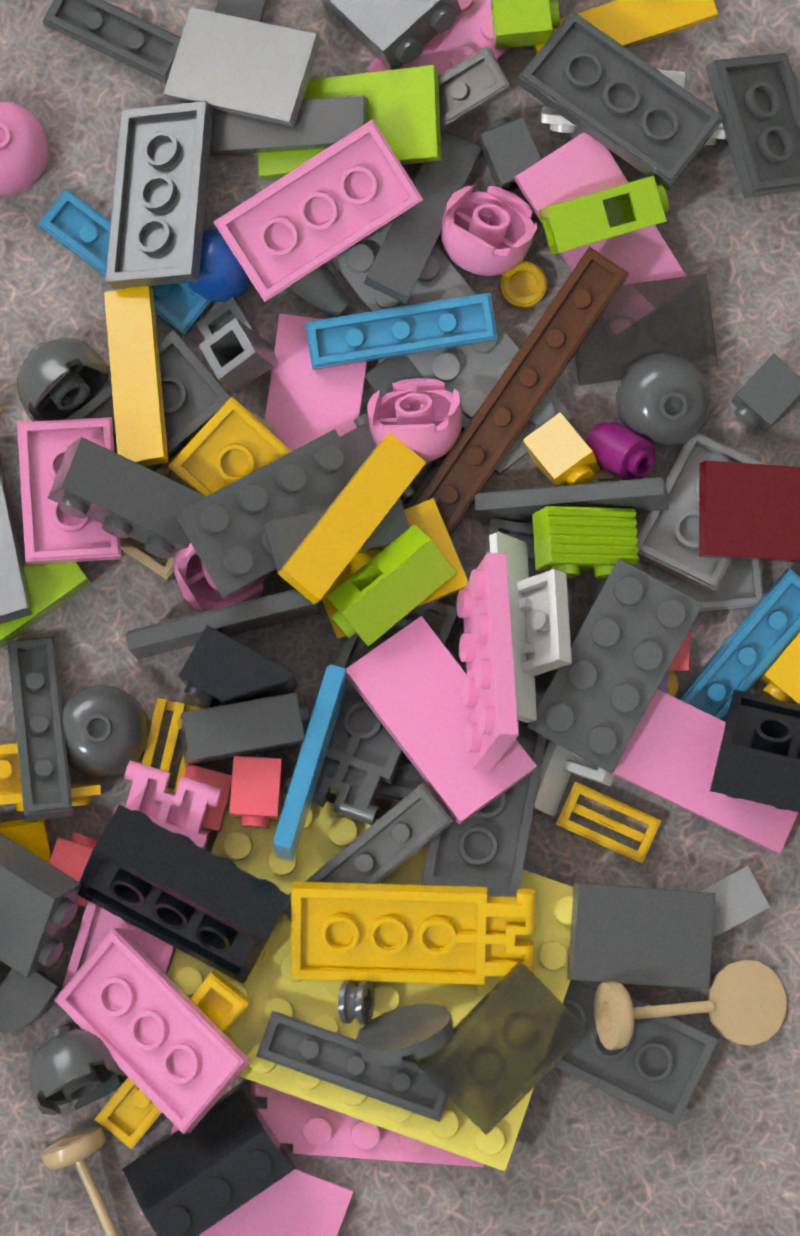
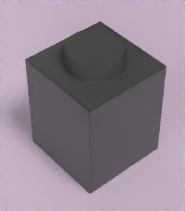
M504 117L491 122L484 128L485 132L480 134L479 146L482 147V155L496 187L510 192L519 188L514 177L540 161L541 157L524 117L511 121L510 117Z
M773 353L735 394L731 401L737 407L734 414L751 430L759 427L766 433L800 397V376Z

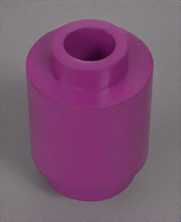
M601 422L594 426L587 436L586 444L593 451L599 467L621 480L642 479L651 472L655 462L653 444L617 422Z

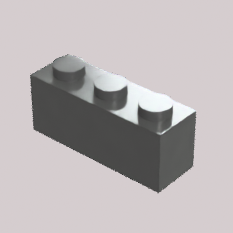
M81 437L67 448L47 498L59 503V509L76 518L88 517L103 524L102 529L112 536L123 539L131 537L144 543L145 550L155 556L174 558L176 551L188 548L191 544L175 515L180 510L206 496Z

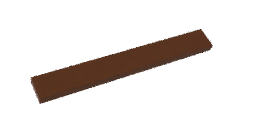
M590 246L413 505L415 506L434 498L450 537L474 504V495L482 492L629 276L627 271Z

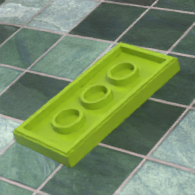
M434 65L311 79L308 81L303 100L364 95L369 100L368 122L373 119L401 165L442 160L438 69ZM327 148L258 153L259 177L263 180L282 178Z

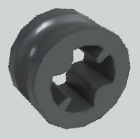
M344 980L338 997V1012L341 1022L350 1024L354 1019H357L360 1024H369L372 1020L375 1006L373 984L370 981H361L359 986H356L354 981Z

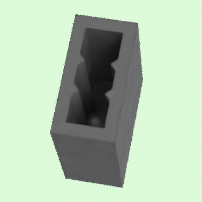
M321 0L324 7L390 70L400 69L404 64L415 60L422 48L438 33L448 30L455 22L456 17L462 13L457 0Z
M290 693L182 712L177 724L185 768L187 765L200 766L233 760V756L250 757L297 748L304 742L310 722L307 704H298L297 693Z
M0 833V961L25 977H29L45 966L51 967L60 957L64 947L63 942H61L64 930L72 921L78 909L75 900L81 883Z

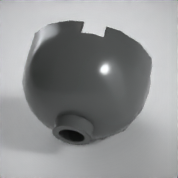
M60 338L40 343L30 351L20 368L17 377L20 402L32 421L65 420L83 408L110 385L107 381L108 376H111L110 367L93 348L80 340Z
M663 352L646 355L631 364L627 369L626 375L622 379L616 393L618 416L626 428L658 447L681 445L699 433L708 420L712 402L709 384L698 367L684 357Z
M103 684L86 687L68 698L62 707V727L65 733L68 765L84 776L98 779L120 776L126 772L130 760L139 762L144 755L150 731L146 713L137 699L121 688Z
M65 1025L52 1030L46 1035L47 1042L37 1049L31 1060L28 1079L32 1095L42 1114L56 1115L62 1114L58 1105L78 1100L74 1108L75 1110L80 1109L118 1089L122 1085L118 1077L119 1075L128 1076L118 1067L110 1051L99 1037L82 1028L73 1029L72 1025Z

